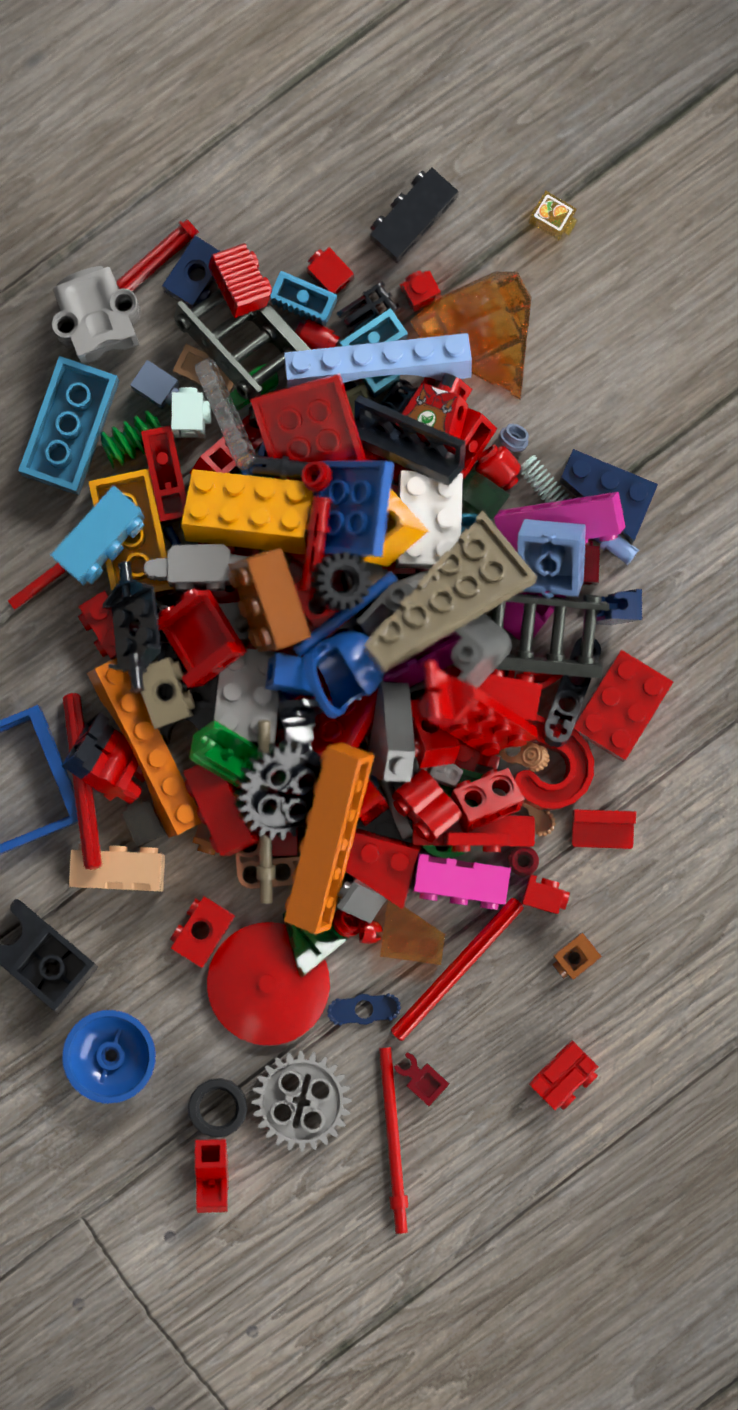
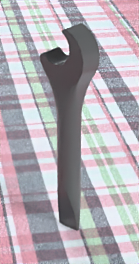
M365 734L364 737L366 740L367 749L369 753L370 741ZM377 778L402 839L411 837L413 831L407 816H402L393 805L394 799L392 795L395 789L392 782L382 781Z

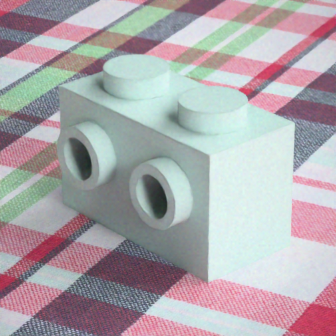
M183 387L179 388V392H172V432L174 437L205 438V424H211L210 401H205L203 393H197V388Z

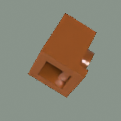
M580 933L553 955L556 962L552 965L563 979L569 976L574 980L602 956L587 937ZM576 952L579 954L580 960L577 964L569 962L568 956L570 953Z

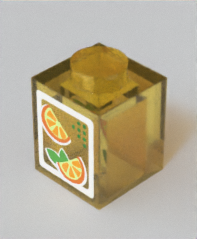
M545 191L532 212L529 223L560 241L564 233L570 236L578 222L574 218L577 209Z

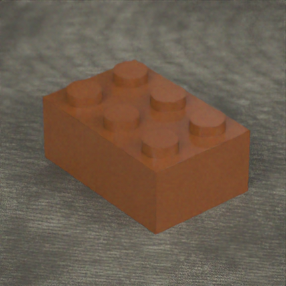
M281 548L261 552L228 564L230 571H228L229 581L232 587L237 589L240 598L238 601L241 615L247 618L250 627L248 631L249 639L253 647H257L258 652L278 650L311 638Z

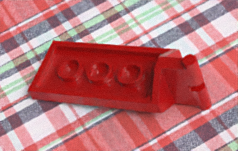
M430 660L424 663L426 689L428 692L418 703L419 715L430 721V723L435 724L486 756L496 755L505 748L524 746L527 744V741L538 738L537 727L475 686L437 668L436 661Z

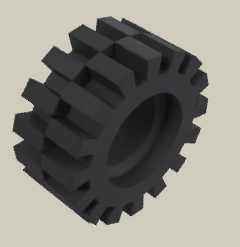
M347 552L337 553L323 558L322 562L315 565L316 571L311 573L314 582H311L310 586L311 588L315 587L316 592L312 594L315 598L319 597L321 599L319 603L322 606L327 605V609H338V611L356 607V605L365 601L363 597H367L370 592L367 590V587L372 585V581H367V576L371 575L370 570L365 571L363 567L367 564L364 561L359 562L358 556L355 554L350 556ZM336 570H344L351 578V587L344 594L336 592L331 586V576Z

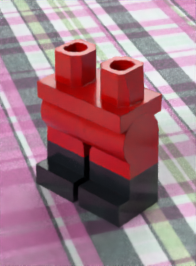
M99 712L86 722L75 742L76 744L73 745L62 767L97 791L104 793L103 796L111 801L118 796L131 804L139 797L142 791V787L132 781L131 778L134 776L141 782H144L145 778L124 735L108 724L110 719Z

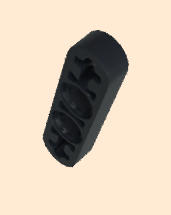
M582 637L576 641L568 660H577V656L580 655ZM594 639L592 657H595V662H598L601 646ZM563 675L542 731L543 740L551 747H561L569 740L591 682V677H584L585 682L582 685L571 683L569 675ZM562 698L571 699L575 704V710L571 712L563 711L559 707V700ZM558 720H565L561 727L562 734L558 738L554 737L553 729L557 725Z

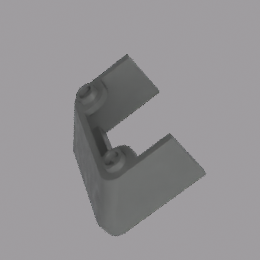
M422 571L391 584L357 620L364 634L371 637L387 618H391L400 607V603L406 596H410L418 583L428 571ZM485 614L455 630L462 639L455 645L452 651V659L455 665L463 671L457 679L476 688L485 681L511 650V640L508 634Z

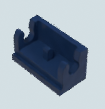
M642 589L621 591L602 597V601L608 603L610 607L609 611H599L596 624L616 625L642 620Z

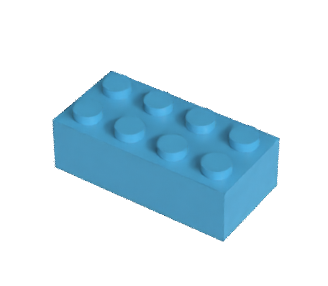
M61 356L58 357L18 470L22 476L80 495L100 438V432L103 430L120 382L117 375Z

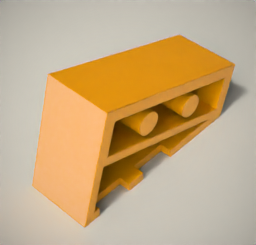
M391 488L382 557L361 556L362 561L387 567L429 532Z

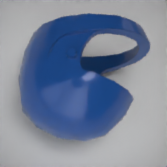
M356 631L338 633L321 641L303 655L304 671L308 684L319 706L330 718L334 719L343 715L347 706L354 700H360L361 696L366 695L369 697L385 677V672L382 673L364 651L365 643L370 639L365 634ZM316 664L325 678L333 706L327 700L321 688Z

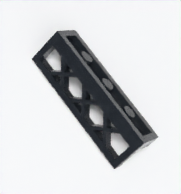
M360 395L354 401V420L363 449L447 486L465 468L464 440ZM365 410L371 412L376 420L365 416ZM390 421L397 423L402 431L395 429ZM417 433L424 435L429 443L421 440ZM443 444L454 448L455 454L448 452Z

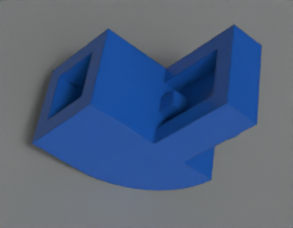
M276 653L268 659L265 689L281 690L285 699L294 700L300 695L314 696L305 675L302 657Z

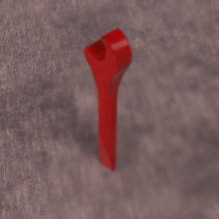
M58 563L7 601L16 610L65 573L66 570Z

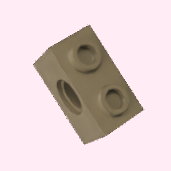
M166 658L150 664L147 672L142 674L145 690L141 693L154 729H159L192 717L191 709L195 708V703L190 691L185 692L181 680H183L182 676H184L180 663H174L173 658ZM165 683L170 684L174 690V695L169 701H164L159 695V689Z

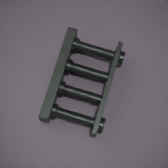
M220 289L191 310L181 300L177 303L173 317L178 328L184 333L187 332L235 384L239 395L250 402L253 397L261 395L262 388L260 384L285 366L284 352L311 350L269 304L265 308H260L237 318L232 316L210 332L199 319L225 300ZM247 320L253 321L260 329V333L230 354L219 341ZM267 342L273 343L280 350L281 354L250 376L239 363Z
M516 594L506 600L507 602L524 603L519 650H516L515 655L508 654L495 669L602 678L603 666L595 662V657H592L597 610L609 611L610 607L608 603L602 601V596L584 594L582 600ZM506 601L492 609L491 620L502 629ZM536 604L555 606L550 653H546V658L534 657V652L531 651ZM567 607L585 609L580 655L577 656V660H565V655L562 654Z

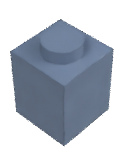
M148 360L130 384L133 391L162 410L166 404L172 405V392H179V389H177L179 386L178 380Z

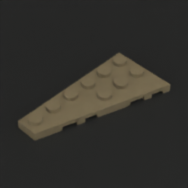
M482 510L468 530L465 529L459 536L457 543L449 551H446L421 579L410 596H406L400 603V607L391 618H387L365 643L364 651L379 670L384 673L534 585L537 576Z

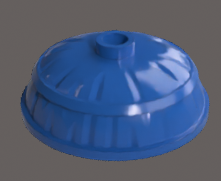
M102 1010L87 1015L74 1025L65 1040L62 1059L64 1071L69 1082L81 1095L99 1103H118L135 1096L146 1086L154 1071L156 1052L149 1031L138 1019L125 1012ZM108 1050H114L117 1053L115 1061L111 1062L106 1059V1052Z

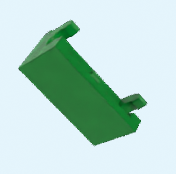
M213 721L193 734L190 760L230 784L239 787L235 780L245 777V774L240 769L241 767L248 769L251 767L248 761L249 757L255 760L258 759V746L219 722Z

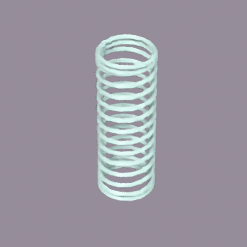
M533 455L521 465L519 473L520 475L525 474L524 479L528 478L527 483L532 482L531 487L536 486L534 491L539 490L538 495H542L541 499L547 498L545 503L554 502L565 492V489L552 497L561 488V485H559L547 494L558 483L556 481L543 491L554 480V477L541 485L551 475V473H548L536 482L547 469L533 478L544 467V465H541L530 473L540 463V461H537L533 464L537 460L536 455ZM565 494L557 501L564 500L568 496V494Z

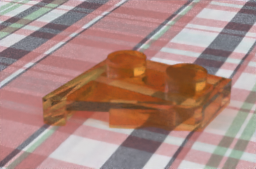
M388 900L380 957L441 965L445 934L406 907L402 910Z

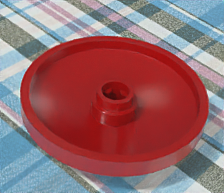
M275 922L248 925L230 935L214 954L207 976L208 998L217 1019L236 1037L257 1045H280L305 1034L322 1015L330 991V976L326 960L324 959L301 978L297 970L285 924Z

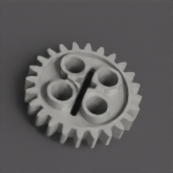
M300 1051L298 1059L295 1060L291 1053L288 1052L287 1062L285 1063L276 1057L277 1067L275 1069L269 1065L265 1066L269 1076L259 1075L257 1077L263 1083V1086L253 1087V1091L260 1094V1098L251 1101L252 1104L260 1105V1109L254 1112L253 1116H263L264 1119L258 1127L268 1126L270 1129L266 1137L269 1138L276 1134L278 1136L277 1146L283 1140L288 1141V1150L292 1149L294 1143H299L301 1152L304 1151L306 1143H310L313 1150H316L317 1140L319 1139L327 1145L328 1139L326 1135L330 1133L332 1136L337 1137L338 1133L334 1127L336 1125L346 1126L345 1122L340 1119L341 1115H350V1111L343 1108V1104L352 1102L351 1098L343 1097V1093L347 1092L350 1086L340 1085L345 1075L335 1076L333 1073L337 1065L334 1064L327 1068L325 1066L327 1057L325 1056L320 1062H317L315 1052H312L309 1059H305L303 1051ZM289 1073L295 1074L299 1078V1087L293 1091L286 1090L282 1085L283 1076ZM310 1074L311 1079L306 1099L311 1101L310 1105H304L299 1126L294 1128L293 1121L297 1103L293 1101V1097L300 1096L305 1075ZM323 1081L329 1086V1094L325 1098H317L313 1095L312 1085L315 1082ZM286 1104L291 1108L292 1115L288 1120L281 1121L275 1117L274 1109L277 1105ZM315 1111L320 1114L322 1123L319 1127L309 1128L306 1126L304 1116L308 1112Z

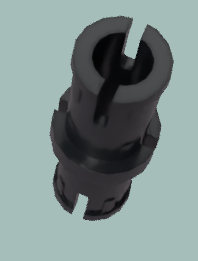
M255 454L254 463L265 464L266 467L253 466V474L277 476L284 480H287V478L302 480V471L310 462L290 460L288 456H283L282 459Z

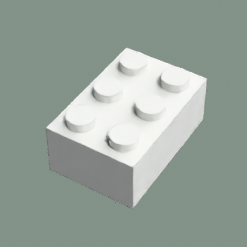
M415 471L400 472L398 476V497L429 532L396 559V568L431 569L443 554L457 543L461 535L463 473H460L447 486Z

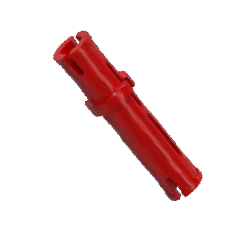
M312 496L309 524H306L305 531H308L300 590L316 592L315 587L311 588L310 583L314 582L311 573L316 571L315 565L322 562L326 534H330V527H328L330 503L332 501L330 498Z

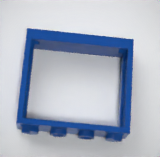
M39 705L0 720V733L26 722H32L69 816L0 844V855L78 823L74 787L67 770L62 767L63 760L42 708Z

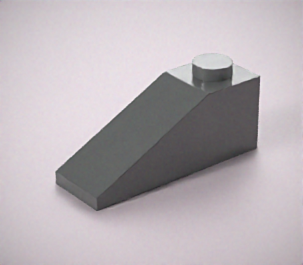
M382 681L378 686L369 753L374 755L370 774L382 781L411 782L415 745L410 689L407 682Z

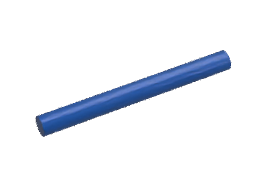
M391 571L367 589L370 592L367 597H363L365 601L356 605V607L338 611L311 632V638L298 642L292 647L296 654L301 657L381 595L391 584L398 581Z

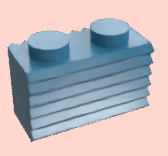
M280 271L270 295L272 305L277 304L278 308L288 309L289 313L293 311L294 315L304 316L306 320L310 318L311 321H316L318 324L321 323L322 326L327 325L337 303L336 294L283 271Z

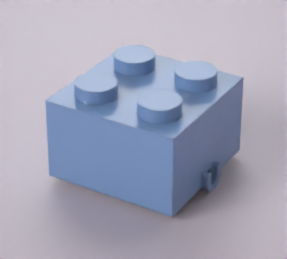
M524 519L518 533V554L535 573L537 580L534 585L523 591L542 593V596L545 598H551L554 594L579 595L584 581L586 525Z

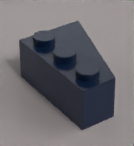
M575 449L572 450L559 481L578 498L619 492L625 522V529L620 534L631 544L636 539L658 484Z

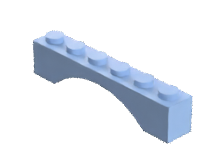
M468 333L284 352L288 387L337 373L341 374L343 383L384 375H415L439 381L442 380L445 373L454 375L459 379L472 377V357Z

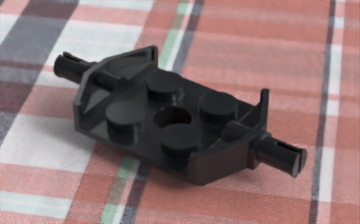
M126 561L118 564L119 584L114 587L102 604V608L112 610L117 664H109L108 667L128 672L131 681V692L140 693L145 690L142 674L147 672L149 665L160 653L161 647L154 586L132 579V564Z

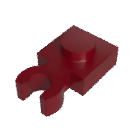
M407 1052L405 1056L411 1061V1067L403 1070L396 1064L394 1069L398 1074L411 1078V1081L406 1086L427 1106H430L450 1083L428 1063L420 1069L417 1066V1060L414 1055Z

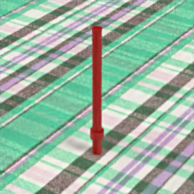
M391 1047L379 1048L392 1189V1196L389 1197L390 1209H393L395 1234L408 1233L406 1208H409L408 1195H404Z

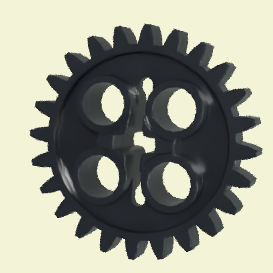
M281 740L279 749L272 743H269V752L267 753L258 749L259 758L257 760L251 757L248 758L251 767L249 769L241 767L240 769L245 774V777L235 780L241 786V789L233 792L240 799L234 803V806L240 811L238 816L245 822L248 828L254 830L261 837L265 834L271 840H273L275 835L284 840L287 831L295 837L298 827L307 831L306 819L315 798L314 786L320 778L322 770L321 756L306 744L301 746L294 740L290 745ZM275 770H277L276 773H275L272 777H270L271 774H272ZM266 799H268L267 802H266L263 806H261L262 803H263Z

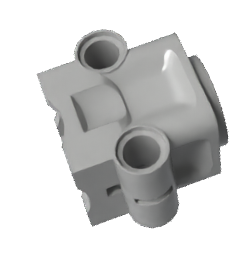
M96 266L78 271L59 281L58 286L53 288L61 310L52 320L53 331L63 346L75 347L82 364L87 365L95 362L103 354L111 350H126L140 345L132 326L138 322L141 316L138 300L129 289H118L110 267ZM123 304H132L128 311H119ZM67 325L75 326L72 332L62 333V330Z

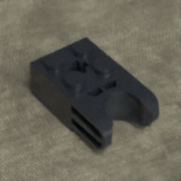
M160 643L161 651L158 654V661L173 658L174 663H180L183 673L184 671L188 672L171 643ZM219 674L203 686L187 687L185 682L181 680L184 691H190L195 703V708L191 709L193 716L184 720L195 724L198 731L214 721ZM165 683L160 687L159 695L161 699L169 701L173 697L174 690L170 684ZM178 722L159 728L167 746L170 744L173 728Z
M15 899L10 904V911L22 924V936L15 944H0V965L59 1014L97 970L98 966L22 901ZM50 963L54 966L60 963L61 966L58 968L60 972L57 975L47 976L50 971L46 968Z

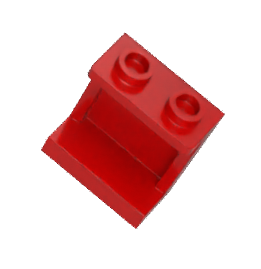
M194 588L184 593L180 597L181 602L176 606L167 607L158 614V629L165 633L188 673L182 676L187 687L203 686L247 653L246 648L210 590H196Z

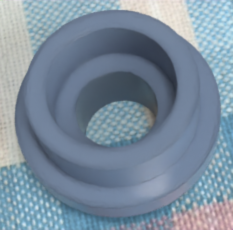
M509 424L500 431V442L511 452H522L526 449L529 435L523 427L517 424Z

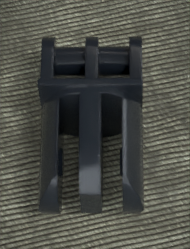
M383 281L366 292L364 291L362 296L336 313L339 318H343L365 304V306L344 320L347 328L352 327L372 314L371 317L350 331V335L381 315L377 310V307L381 304H384L387 310L391 308L393 312L400 307L398 303L394 304L391 297L393 295L390 292L387 293L383 288L385 286ZM376 292L379 299L372 302L369 296Z

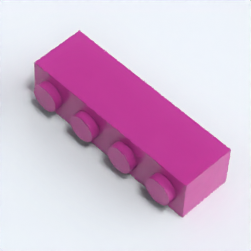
M619 492L504 509L494 516L496 527L517 553L518 533L524 519L586 525L585 544L588 543V539L599 538L602 542L617 539L618 534L625 529Z

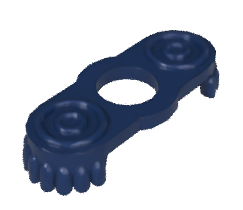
M390 993L377 996L361 994L355 998H337L329 1004L327 1012L330 1021L335 1025L341 1026L347 1023L366 1025L376 1020L388 1019L391 1021L393 1018H397V1015L400 1014L401 1003L395 995ZM367 1000L372 1004L373 1013L370 1017H358L355 1012V1006L359 1001Z

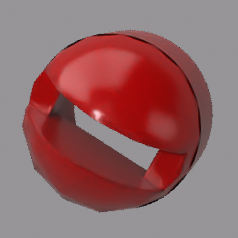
M362 920L359 942L364 944L377 943L381 936L377 935L376 932H383L381 924L374 920L371 923Z

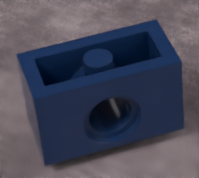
M195 235L163 283V291L179 302L182 300L187 307L193 309L211 295L212 291L209 290V287L215 279L208 265L211 255L221 251ZM195 268H201L206 272V275L201 281L196 282L189 278V273Z

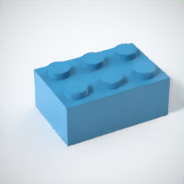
M113 485L55 549L51 556L83 586L87 582L92 584L103 573L101 566L108 559L111 561L116 559L123 551L122 543L128 536L134 538L145 526L143 523L145 516L141 509Z

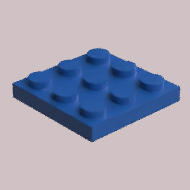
M321 461L327 464L332 471L329 485L320 492H314V496L332 499L328 518L330 534H326L324 555L347 552L350 556L355 554L356 556L382 557L394 463L387 461Z

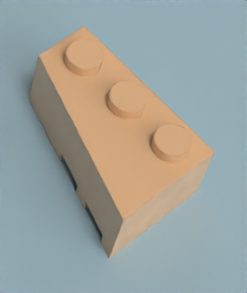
M79 844L78 850H71L69 887L163 892L165 855L158 853V848L140 847V853L127 852V846H109V851H101L102 867L96 870H86L83 864L81 844Z

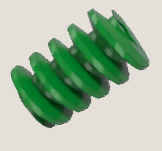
M145 411V422L138 416L134 417V427L124 421L122 423L123 432H120L113 426L111 428L112 437H109L104 431L100 432L101 444L113 469L114 459L122 465L125 464L126 453L133 460L136 459L137 448L144 455L146 454L141 431L161 427L157 417H154L149 411Z

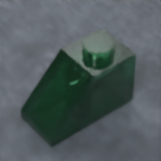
M471 469L466 478L463 479L462 503L477 514H480L483 510L493 522L494 516L502 510L508 502L510 495L488 478Z

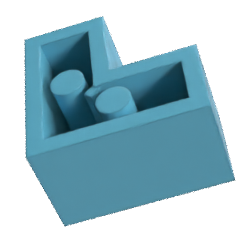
M390 308L342 340L340 347L407 340L408 333ZM400 375L362 378V381L375 398L389 389L395 381L399 380Z

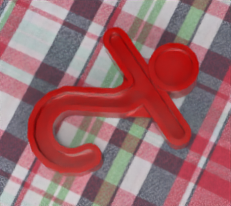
M497 669L505 672L504 677L516 679V677L514 678L515 671ZM523 672L521 674L534 677V683L542 684L541 690L563 677V675L536 672ZM537 715L536 721L530 723L537 727L538 738L530 742L559 753L565 761L566 773L564 778L557 784L543 782L530 770H522L516 773L513 778L525 799L524 803L538 810H557L575 803L588 791L594 777V757L589 744L575 730L572 731L565 745L561 747H551L542 736L547 718ZM557 723L553 729V736L556 738L562 734L561 724Z

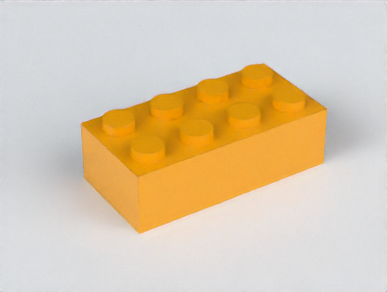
M149 468L88 481L93 506L114 485L141 509L145 516L143 520L145 526L134 538L128 536L122 543L123 551L113 561L108 559L105 562L111 591L120 581L118 564L127 561L132 564V579L154 586L155 596L176 592L175 587H170L168 581L148 579L143 569L146 561L152 560V558L153 560L156 558H168Z
M193 469L182 519L185 540L261 550L281 548L282 552L305 554L308 531H305L306 524H309L314 492L308 490L304 486L303 481Z

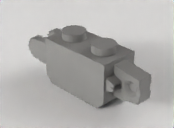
M224 544L173 545L168 551V558H156L155 560L152 558V560L146 561L143 569L148 579L168 581L169 586L175 587L177 592H187L194 589V587L206 586V590L223 591L225 586H232L228 577V571H230L228 564L247 558V556L231 555L230 550Z

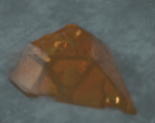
M517 271L493 272L444 294L410 320L419 338L468 333L472 357V374L492 385L496 383L510 391V395L521 400L532 297Z

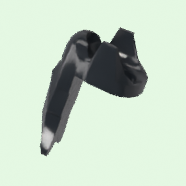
M278 690V721L280 728L283 729V740L289 745L294 740L301 746L306 744L312 749L311 742L314 739L312 729L315 727V718L324 711L319 706L316 698L315 700L285 699L281 690Z

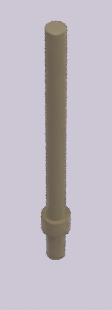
M261 719L258 720V749L267 753L269 752L268 747L270 743V720ZM266 799L261 806H263L268 799ZM264 834L262 837L259 836L260 865H257V879L260 880V903L270 904L273 902L272 880L275 879V865H272V840Z

